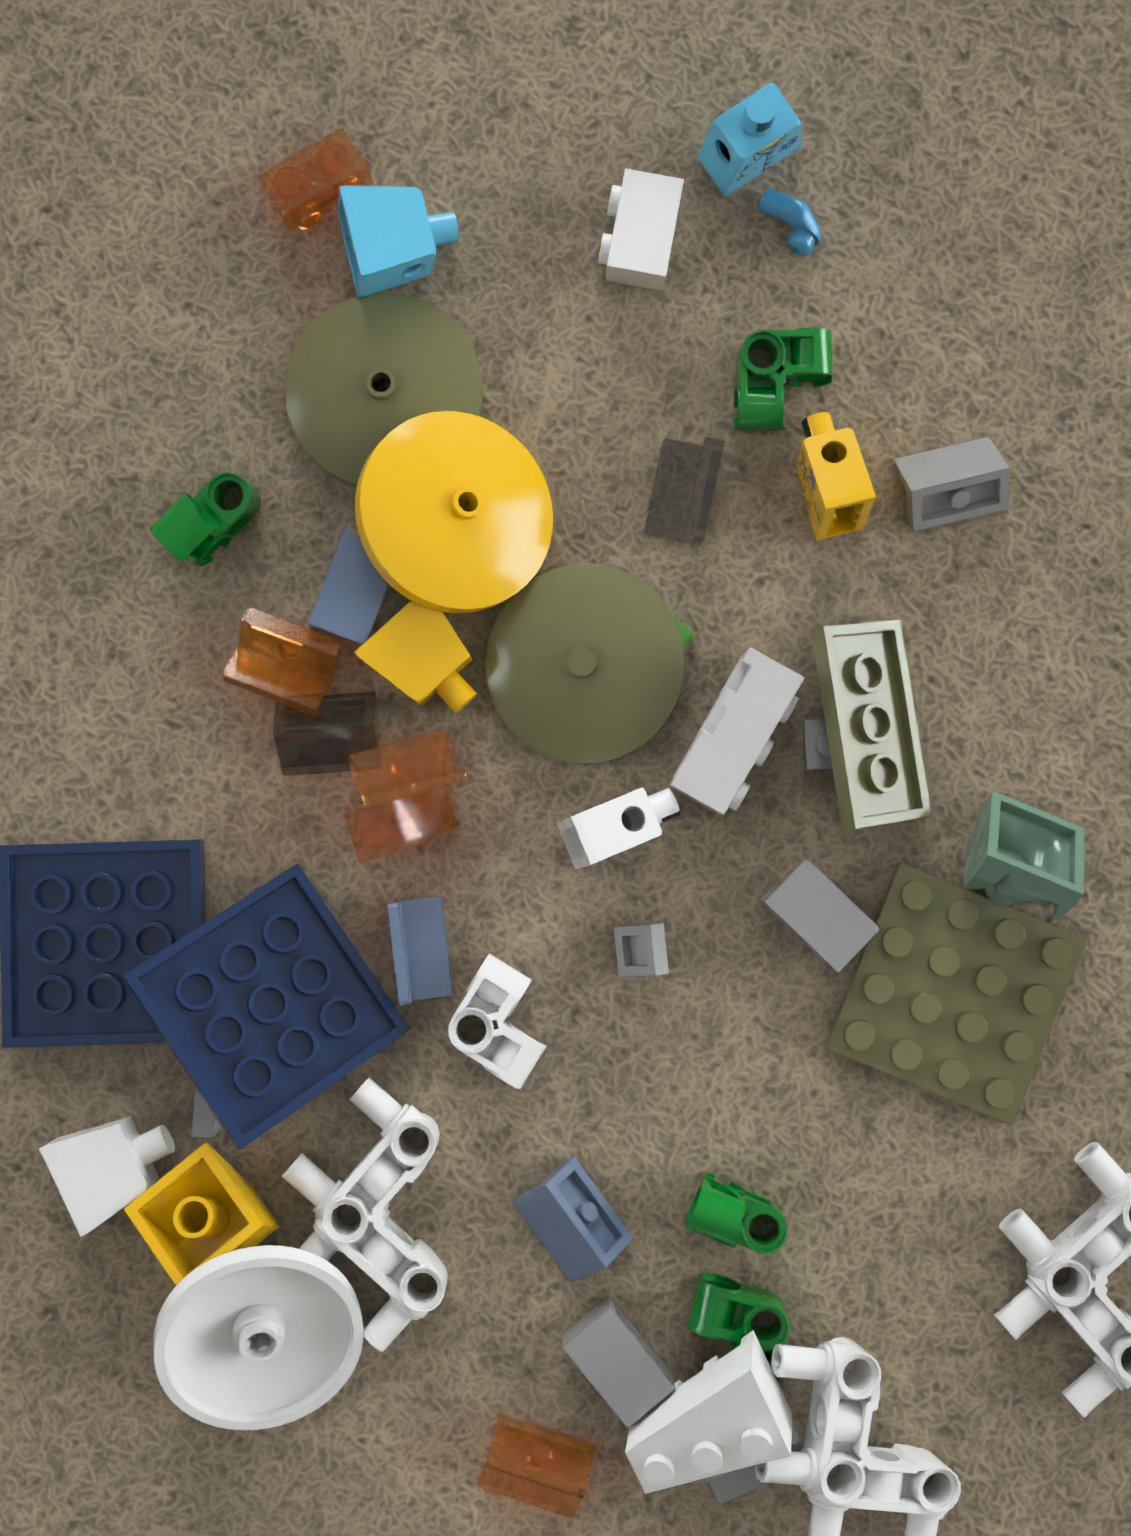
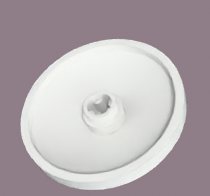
M264 1245L237 1249L222 1254L189 1273L178 1283L164 1302L157 1317L153 1337L156 1375L170 1400L183 1412L203 1423L232 1430H260L293 1422L312 1413L328 1402L339 1392L352 1375L363 1346L364 1328L360 1305L356 1293L346 1277L325 1259L305 1250L286 1246Z

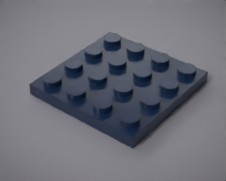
M204 839L0 845L2 1048L166 1043L123 980V975L206 923Z
M298 863L123 975V980L238 1150L247 1146L410 1030Z

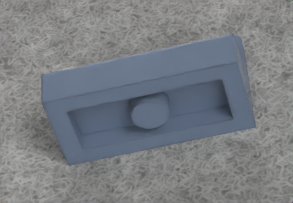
M344 529L308 625L310 628L323 633H332L363 645L369 638L389 584L382 578L369 560L358 534Z
M442 895L388 903L387 908L399 1005H407L414 1000L453 996Z
M575 1157L563 1162L540 1185L520 1194L513 1201L520 1214L571 1282L607 1268L634 1238Z

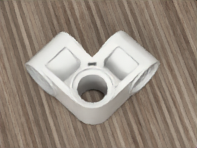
M489 953L465 991L467 994L448 1026L449 1038L459 1051L482 1064L490 1073L507 1084L521 1089L547 1046L504 1020L509 1018L532 979ZM467 1015L480 1017L486 1025L485 1036L477 1042L465 1041L459 1035L458 1023Z

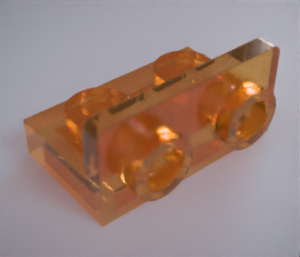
M342 127L257 175L259 182L288 231L296 227L304 230L318 224L325 216L324 211L337 204L339 186H369L373 183L368 165L363 158H360Z

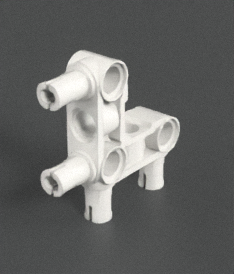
M368 1077L349 1100L382 1129L380 1135L383 1137L343 1182L339 1179L335 1183L303 1153L300 1154L281 1177L315 1206L312 1210L316 1217L313 1224L315 1231L299 1249L315 1254L326 1261H329L337 1251L343 1252L389 1294L390 1299L364 1328L365 1339L374 1348L384 1352L412 1319L419 1320L424 1318L429 1311H432L441 1303L445 1294L448 1281L445 1265L420 1238L414 1240L389 1218L390 1211L388 1210L389 1201L406 1182L413 1183L422 1173L436 1150L440 1133L438 1125L433 1118L420 1113L413 1105L409 1106L406 1103L402 1107ZM411 1127L422 1129L428 1136L429 1145L421 1150H413L407 1147L402 1137L403 1131ZM344 1204L352 1205L359 1211L361 1222L353 1226L345 1225L338 1219L336 1208ZM418 1273H427L435 1279L437 1288L427 1293L420 1292L412 1285L411 1277Z
M1092 1142L1081 1149L1075 1156L1074 1161L1102 1192L1101 1198L1054 1240H1049L1020 1208L1012 1211L1000 1223L999 1228L1027 1260L1028 1278L1025 1282L1028 1286L994 1314L1017 1340L1049 1310L1053 1313L1057 1311L1095 1354L1092 1357L1095 1363L1062 1391L1064 1396L1084 1418L1115 1389L1119 1388L1123 1391L1125 1388L1128 1390L1131 1387V1361L1121 1363L1122 1353L1131 1346V1316L1123 1309H1118L1106 1295L1108 1289L1105 1286L1108 1283L1107 1276L1131 1256V1220L1129 1218L1131 1207V1173H1125L1097 1142ZM1063 1267H1070L1071 1275L1067 1283L1054 1287L1052 1281L1055 1273Z
M837 1337L830 1341H825L819 1344L817 1348L775 1344L771 1357L773 1374L781 1378L813 1380L814 1383L804 1448L801 1452L791 1451V1456L755 1465L757 1479L761 1483L799 1485L801 1490L807 1493L809 1501L813 1504L808 1536H840L843 1514L849 1508L907 1513L904 1536H936L939 1520L943 1519L948 1510L952 1509L958 1502L961 1493V1483L958 1476L949 1467L926 1449L904 1444H894L892 1448L868 1446L872 1413L878 1410L880 1399L881 1368L878 1361L853 1340L845 1337ZM856 1359L853 1371L843 1376L847 1364ZM840 1464L836 1475L827 1479L831 1469ZM934 1474L930 1483L924 1486L926 1479Z

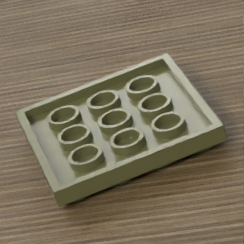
M898 862L874 921L879 930L862 950L824 1047L1013 1126L1087 939L1011 907L998 905L989 898Z

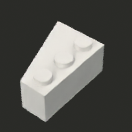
M750 647L739 658L668 787L718 815H724L728 807L736 811L750 787L744 780L753 765L760 768L770 753L774 741L769 738L779 722L785 724L799 699L795 694L805 677Z
M754 1330L741 1338L740 1346L722 1358L716 1355L705 1362L703 1370L683 1383L681 1380L675 1382V1390L629 1427L625 1454L645 1494L791 1456L792 1412Z

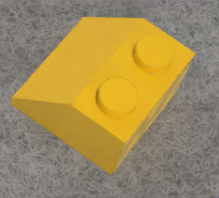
M208 1143L201 1145L124 1208V1211L176 1286L189 1273L207 1261L237 1249L257 1246L280 1227L278 1221L251 1184Z

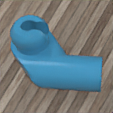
M768 188L761 198L759 211L787 222L793 232L788 238L790 250L800 256L809 255L814 245H818L820 242L821 229L808 205L800 199Z

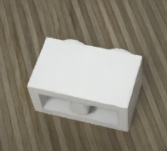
M625 168L622 186L612 185L607 215L616 217L613 234L603 233L598 263L607 265L606 281L659 291L664 290L684 179Z

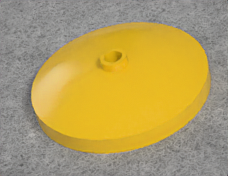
M439 411L409 419L388 433L374 448L367 458L358 479L355 493V520L362 546L369 560L391 587L404 597L426 608L448 613H471L496 606L524 588L536 575L547 555L553 531V509L546 480L529 451L512 434L485 418L458 411Z

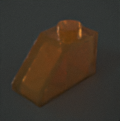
M445 781L357 807L344 814L359 863L413 847L459 829Z

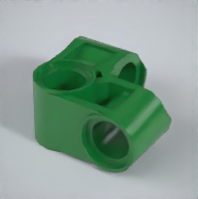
M817 327L795 330H758L746 337L736 358L734 408L738 407V418H734L735 430H786L783 424L785 385L801 387L802 382H813V387H821L832 383L831 330ZM756 348L765 350L771 356L772 365L767 368L754 366L749 360L748 352Z
M219 473L211 478L194 497L185 492L149 530L179 560H186L200 567L205 566L213 560L210 556L221 545L226 548L231 539L255 517L261 504L260 493L252 483L236 473ZM240 486L243 491L242 502L237 508L227 510L224 505L225 494L232 487Z
M705 1172L685 1219V1228L732 1248H735L738 1244L762 1254L773 1253L782 1247L786 1241L787 1226L783 1213L777 1204L745 1190L734 1182H730L729 1186L715 1180L716 1175ZM766 1214L775 1218L776 1227L770 1234L758 1236L749 1230L751 1221L758 1215Z
M701 1273L687 1321L688 1328L707 1338L732 1341V1350L740 1346L741 1338L754 1330L771 1367V1357L775 1344L786 1345L789 1335L790 1324L782 1300L769 1290L739 1283L722 1275ZM761 1311H771L777 1315L775 1322L767 1327H758L751 1321Z

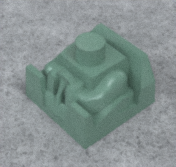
M992 790L977 818L967 844L963 887L969 890L984 888L987 896L994 903L1001 906H1009L1013 901L1025 906L1029 903L1040 906H1048L1054 903L1053 918L1061 920L1084 895L1085 828Z

